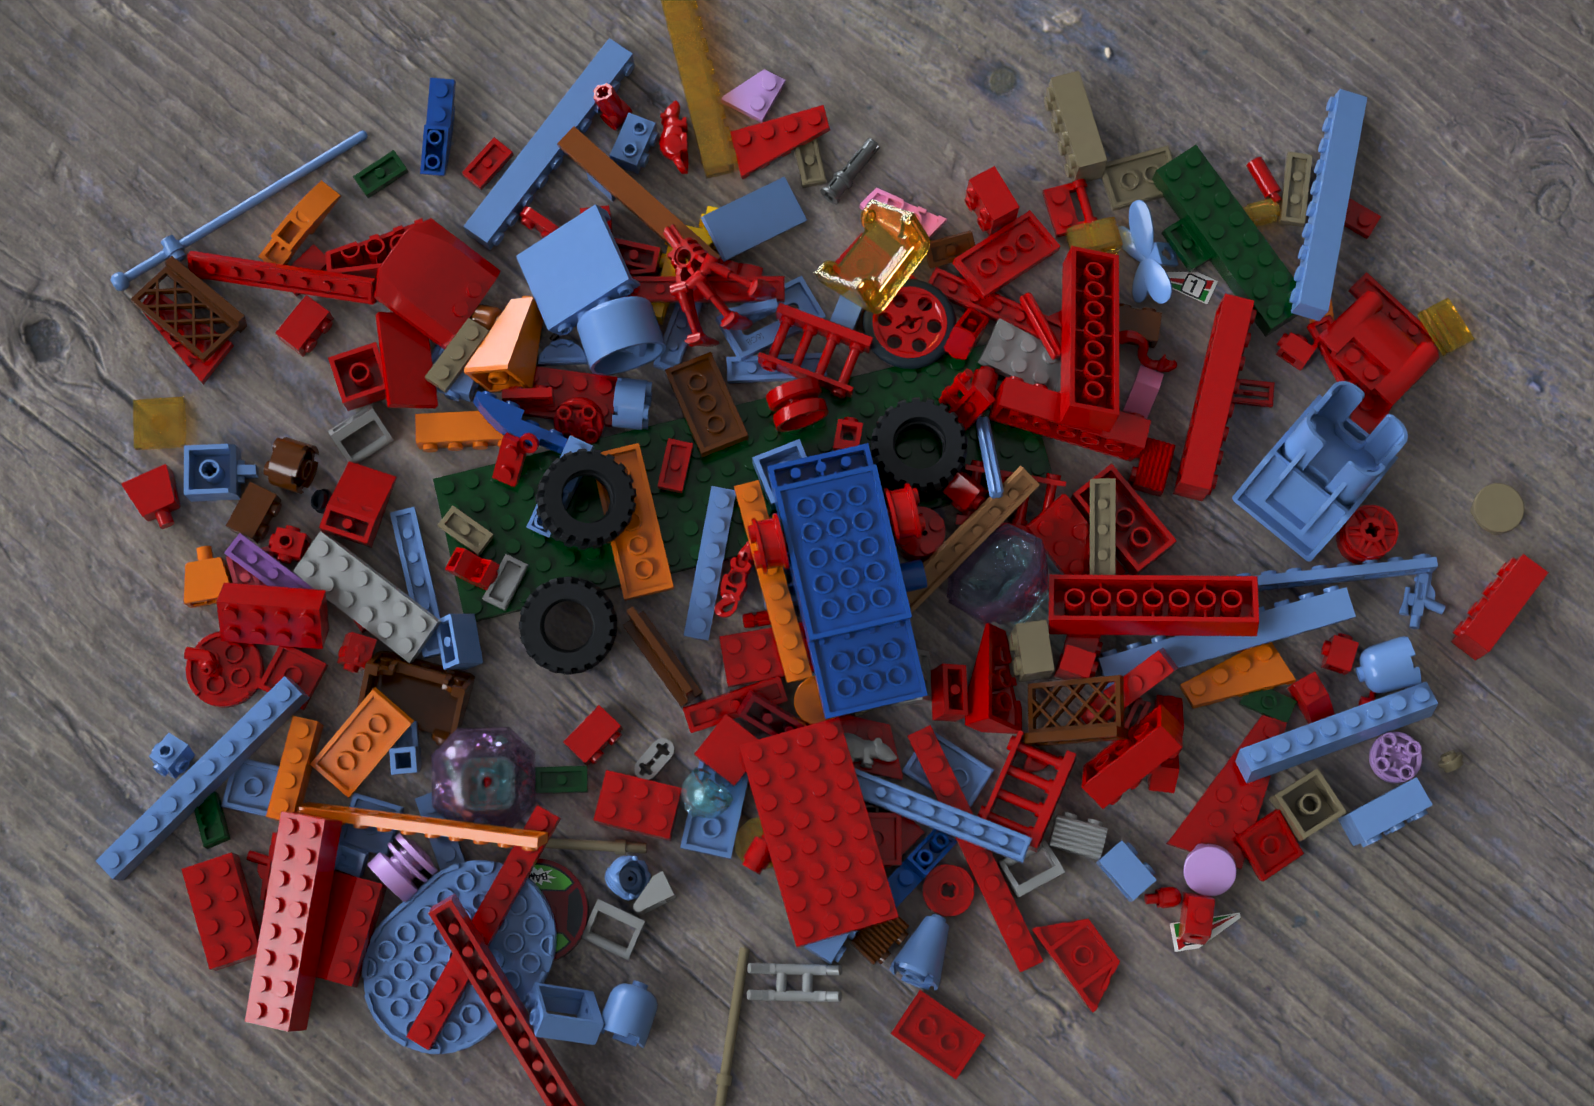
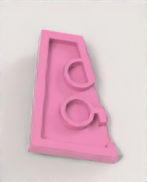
M877 187L860 203L859 207L912 255L947 222L946 218L940 215H933L922 207H915L906 203L903 199Z

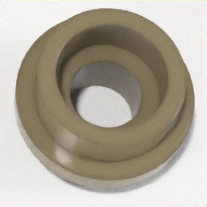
M1454 750L1440 756L1441 760L1438 762L1439 768H1443L1446 773L1454 771L1464 764L1462 753H1455Z

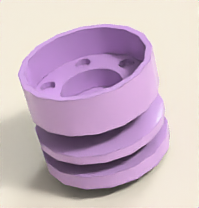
M399 832L395 838L402 847L398 849L392 842H389L387 845L393 856L389 858L379 852L367 865L394 894L406 903L418 891L412 880L417 877L426 883L428 878L421 871L425 868L434 876L438 870L434 866L431 857L414 840L405 837Z

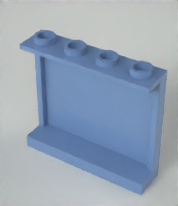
M596 204L516 256L547 329L559 336L570 333L577 326L581 316L588 310L607 301L628 296L635 288L640 286V283L631 277L607 222L611 220L608 211Z

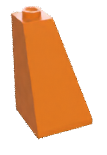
M522 296L521 298L510 300L464 368V373L488 392H502V389H508L511 386L533 387L543 317L534 297Z

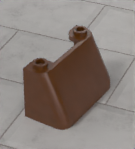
M379 651L366 662L357 707L371 690L376 687L410 718L418 722V730L432 733V739L436 742V745L453 747L459 736L475 676L462 670H443V665L417 658L414 662L409 663L397 653Z

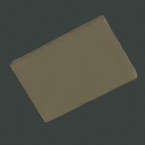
M1169 146L1106 163L1102 181L1112 211L1130 207L1136 200L1149 202L1163 198V193L1154 185L1155 182L1152 178L1157 169L1173 160Z

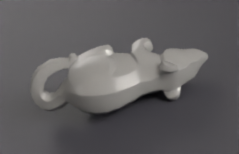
M844 733L852 762L861 761V767L872 768L873 759L886 762L897 759L894 752L882 742L881 738H876L873 742L863 740L854 734Z

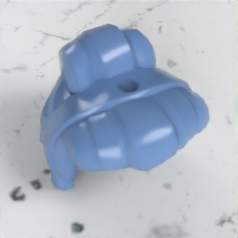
M633 855L617 858L605 872V881L610 890L627 901L638 899L651 880V873L645 861L638 860V856Z

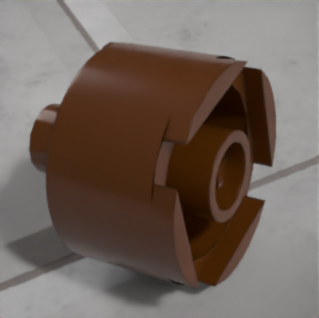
M288 437L283 439L276 438L273 443L271 459L266 462L263 473L268 476L271 485L302 494L304 493L302 489L304 487L309 488L316 475L318 462L314 461L315 454L319 455L318 448Z

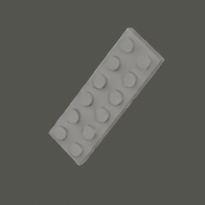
M325 531L319 532L293 570L294 574L315 590H326V599L409 663L414 662L441 623L433 614Z

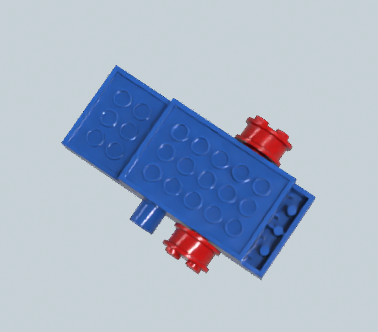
M869 443L769 465L767 471L777 513H773L772 518L760 521L751 518L752 525L748 526V534L751 544L756 543L757 551H754L753 554L756 568H762L763 574H767L768 569L780 566L789 569L790 566L825 720L928 696L910 622L912 614L906 593L927 588L926 574L921 559L899 563L895 546L903 538L915 536L917 539H921V531H924L926 528L923 513L918 514L917 506L920 503L917 488H911L909 483H905L904 488L889 491L888 488H883L882 491L877 465H873Z

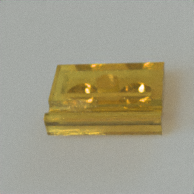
M1449 298L1417 314L1443 356L1471 343L1475 339Z

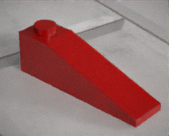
M991 623L985 624L967 693L968 716L965 717V725L983 733L1018 734L1019 730L1022 731V707L1020 700L1016 701L1013 686H1017L1016 678L1010 674L1009 663H1011L1012 658L1005 630Z

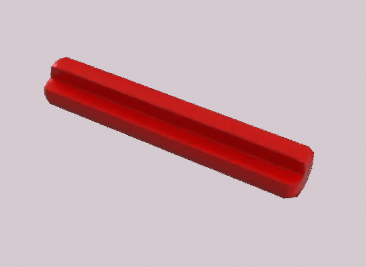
M1032 293L1023 294L1020 297V303L1052 360L1060 358L1061 346Z

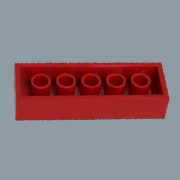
M1011 376L1006 377L995 391V401L991 406L989 419L1129 462L1145 448L1151 420L1145 419L1142 414L1125 413L1120 411L1119 408V417L1111 431L1105 432L1060 423L1061 391L1049 390L1043 384L1032 385L1024 382L1022 378Z

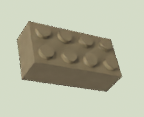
M1075 71L1052 77L1049 87L1046 88L1047 95L1044 97V105L1046 111H1050L1053 118L1051 119L1052 131L1054 134L1057 133L1059 137L1057 145L1060 155H1064L1066 164H1064L1066 176L1071 178L1072 182L1078 179H1085L1088 182L1102 178L1107 157L1080 72Z

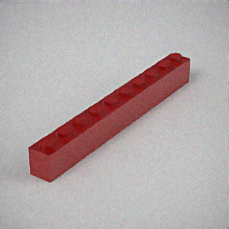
M454 893L434 905L428 913L546 1106H585L545 1039L535 1037L533 1027L529 1023L530 1016L456 894Z

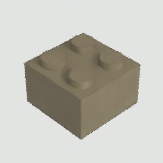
M1047 619L1016 623L1013 631L1010 632V636H1008L1010 651L1015 652L1014 661H1012L1014 676L1019 677V682L1050 678L1055 669Z
M1318 768L1269 798L1275 809L1281 811L1298 842L1306 839L1347 812Z

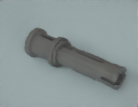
M868 138L841 171L839 170L833 174L834 178L831 182L820 190L824 198L833 204L839 203L840 196L846 189L852 187L856 175L880 149L876 141Z

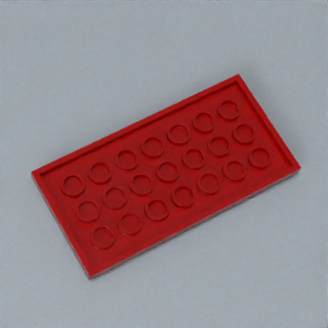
M832 718L739 745L796 948L899 919L840 718Z

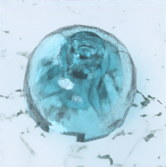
M698 767L689 773L682 784L681 795L683 802L686 804L684 808L693 817L698 815L701 818L712 819L718 817L730 807L733 797L723 783L718 786L709 779L712 775L711 773Z

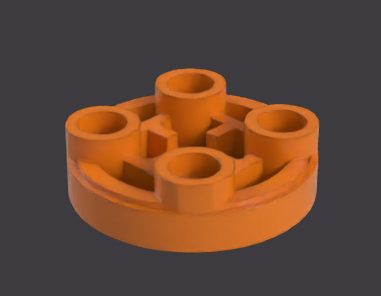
M815 676L804 680L798 686L794 695L795 711L798 717L808 725L825 721Z

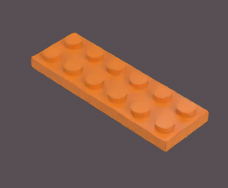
M639 443L601 452L605 456L608 454L614 456L616 463H622L626 467L624 471L627 475L631 474L633 479L632 487L636 489L637 495L634 498L636 508L632 514V520L624 531L611 542L624 600L627 601L674 589ZM596 480L605 515L609 508V495L605 487Z

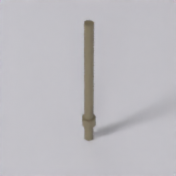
M550 838L545 847L549 849L615 852L616 855H626V852L647 853V843L627 842V839L597 841ZM491 842V845L497 846V843Z
M740 947L721 1069L720 1074L717 1073L716 1078L718 1088L715 1106H726L728 1086L732 1084L733 1076L730 1074L750 949Z

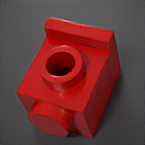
M1291 332L1288 335L1284 333L1276 344L1280 347L1276 355L1301 371L1319 344L1316 345L1314 343L1310 345L1308 340L1300 334Z
M844 417V420L838 419L833 451L860 445L863 423L853 417ZM849 434L853 439L851 441L844 440L843 437Z

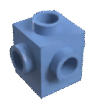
M168 733L161 742L154 746L149 758L154 763L153 769L164 777L168 774L176 779L180 773L186 771L195 754L188 744Z

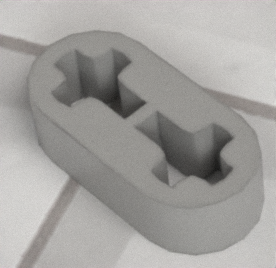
M666 738L657 739L636 762L634 767L636 776L651 781L656 778L675 754L673 743ZM659 745H669L667 749L669 755L662 754L658 759H655V756L659 753L657 747ZM653 760L655 763L650 768L652 774L640 775L642 772L640 766L642 764L647 766Z

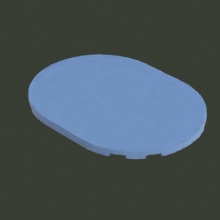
M473 860L457 863L439 871L420 886L418 891L406 903L403 901L373 933L362 966L365 1000L380 1028L402 1046L427 1054L453 1053L479 1043L498 1028L469 981L431 1050L423 1048L406 1037L453 954L429 916L430 909L455 893L472 920L502 868L503 863ZM529 877L489 946L491 953L523 1005L525 1004L527 993H530L534 982L542 984L545 982L553 965L557 945L556 924L551 907L540 888Z

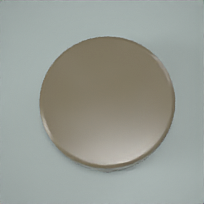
M1502 483L1490 484L1481 489L1474 497L1470 512L1477 524L1493 535H1500L1513 530L1522 521L1525 511L1524 502L1520 494L1511 486Z

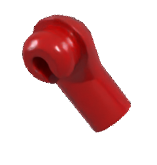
M186 647L184 659L198 661L203 675L210 676L216 672L217 662L209 650Z

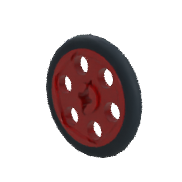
M917 279L897 280L881 287L869 300L863 315V332L865 335L873 337L871 350L884 362L902 369H917L938 361L946 353L944 346L956 324L954 308L948 297L939 288ZM897 296L905 297L907 300L906 306L901 308L895 306L893 303L894 298ZM920 300H929L932 304L931 309L928 311L920 310L918 307ZM881 315H889L892 323L888 326L880 325L878 318ZM909 318L910 321H915L913 329H910L909 326H902L905 324L906 319ZM932 321H936L941 325V330L937 333H932L928 330L927 325ZM890 337H898L902 344L895 349L889 347L887 341ZM916 340H922L926 344V349L922 352H917L912 348V343Z

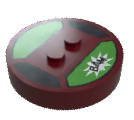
M538 859L529 878L545 895L554 915L557 933L554 961H557L569 954L581 941L589 920V902L584 887L570 870L557 862Z

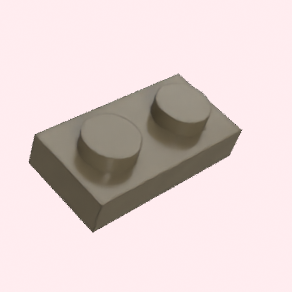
M453 505L437 525L441 530L478 556L481 555L494 537L490 531Z

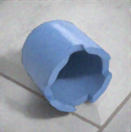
M1405 636L1397 637L1364 649L1359 658L1360 667H1356L1359 682L1364 681L1372 692L1378 694L1421 684L1420 668H1414L1411 659L1416 654L1409 638Z
M634 980L632 984L623 983L614 987L601 1014L604 1025L600 1033L604 1034L606 1030L614 1033L612 1039L635 1047L639 1044L640 1047L644 1048L658 1007L655 996L647 991L648 985Z

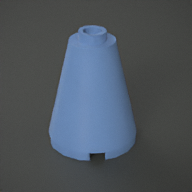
M932 914L922 920L891 963L889 970L892 974L896 975L899 972L903 975L902 981L924 990H929L930 986H933L934 991L938 989L949 932V925L944 917Z

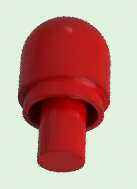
M1160 887L1155 890V893L1145 894L1144 899L1146 904H1156L1157 907L1172 908L1179 905L1182 896L1175 887Z

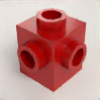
M286 525V528L277 527L275 534L271 535L269 548L277 557L276 560L291 564L292 561L300 562L310 547L312 539L306 533L300 532L301 529Z

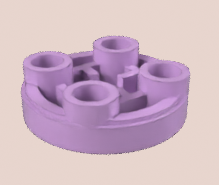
M1385 733L1378 737L1370 748V766L1373 772L1386 782L1394 784L1406 782L1412 779L1420 770L1422 764L1421 745L1405 733Z
M1203 843L1196 845L1187 855L1184 862V878L1188 886L1196 893L1204 896H1217L1225 893L1231 888L1236 879L1234 856L1218 845Z

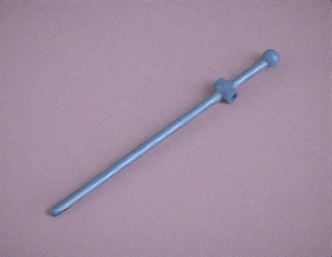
M359 131L184 238L176 240L174 235L165 237L161 241L162 251L125 273H114L110 281L117 291H124L129 287L130 281L169 259L171 256L179 262L183 261L187 257L184 253L186 247L364 141L368 136L367 132Z

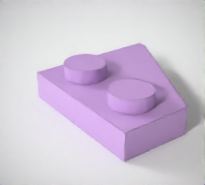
M764 69L725 94L721 99V103L762 123L782 91L785 79Z

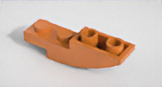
M321 180L272 233V239L258 257L264 262L286 265L308 235H312L341 198V195Z

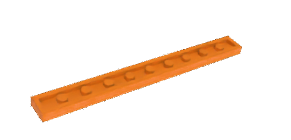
M306 802L296 806V812L342 820V825H345V823L353 824V828L365 829L371 826L377 827V831L390 832L392 829L401 830L400 833L403 835H414L417 832L424 833V836L427 838L447 836L450 841L470 839L473 840L474 844L479 845L493 842L502 848H511L513 845L522 846V850L536 851L548 842V832L316 802Z

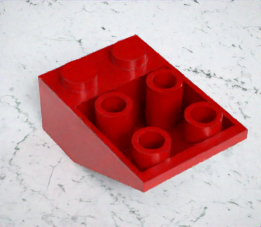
M349 461L326 506L319 528L328 534L372 548L397 477Z

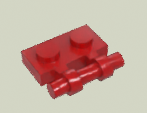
M965 369L963 373H958L954 378V383L951 386H947L942 391V396L938 399L940 404H949L952 407L949 413L954 411L959 417L958 422L959 424L963 423L965 431L995 401V398L980 382L973 386L970 384V379L974 375L970 369ZM959 391L964 394L961 399L958 397Z

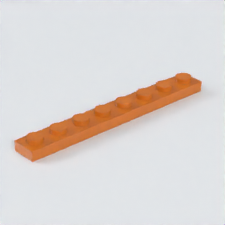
M759 480L734 486L753 560L754 551H757L756 543L751 544L748 534V526L752 525L751 518H755L757 521L769 519ZM783 566L768 569L767 574H763L762 568H756L787 684L811 678L812 672Z

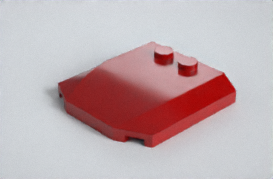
M430 218L407 229L378 268L374 298L445 350L466 320L476 310L498 278L501 270Z

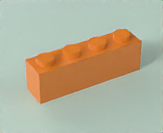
M479 411L415 414L416 444L424 452H436L438 448L460 451L463 450V447L484 450L488 446L498 445L499 448L501 446L503 435L489 424Z
M297 716L292 717L266 817L280 821L281 811L296 812V806L303 804L313 768L310 763L316 757L324 727L320 722Z

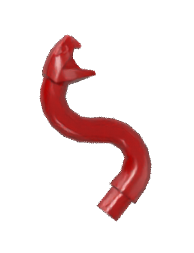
M1132 330L1119 332V344L1127 342L1138 344L1137 356L1143 366L1159 372H1170L1177 368V362L1175 360H1168L1166 354L1159 360L1149 358L1147 355L1149 350L1148 341L1140 333Z

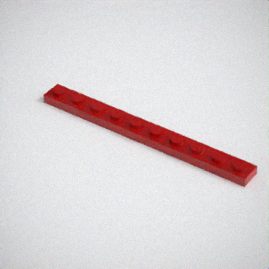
M931 725L908 735L911 746L937 800L973 814ZM955 837L1019 972L1044 962L992 852Z
M537 805L524 829L548 832L549 841L561 818L542 806ZM547 843L536 851L522 850V846L514 845L479 906L472 922L488 948ZM453 954L406 1036L427 1050L432 1049L469 983L468 977Z

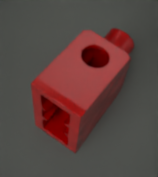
M167 464L121 483L144 519L147 521L157 519L160 529L174 525L175 522L170 512L179 509L181 504L173 471Z
M1183 892L1178 935L1179 942L1205 945L1212 933L1214 898Z

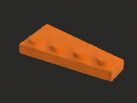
M1270 642L1244 650L1180 684V689L1194 709L1222 702L1227 698L1242 697L1251 692L1265 691L1283 684H1293L1296 679L1273 643Z

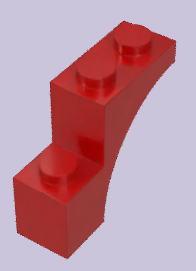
M1157 695L1155 708L1162 704L1182 724L1183 737L1184 717L1182 698L1171 695ZM1179 754L1173 759L1168 758L1164 761L1160 769L1154 774H1148V790L1166 793L1175 792L1180 770Z

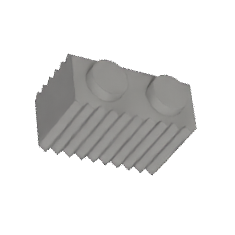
M1063 812L1062 816L1057 815L1055 817L1048 844L1050 848L1094 860L1101 859L1108 828L1102 827L1103 822L1094 819H1088L1087 822L1077 820V815Z

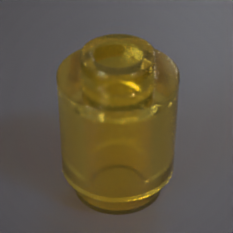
M1271 198L1248 203L1246 207H1242L1256 227L1275 223L1277 217L1280 216L1279 205Z

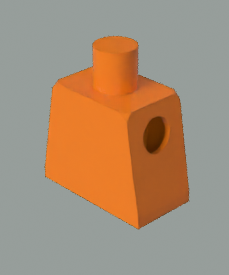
M211 546L196 548L198 561L188 562L185 565L184 604L189 608L216 604L223 583H233L226 561L221 557L213 558Z

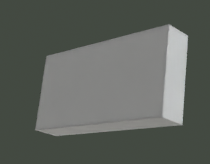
M505 554L499 566L496 580L486 590L482 599L506 611L529 565Z

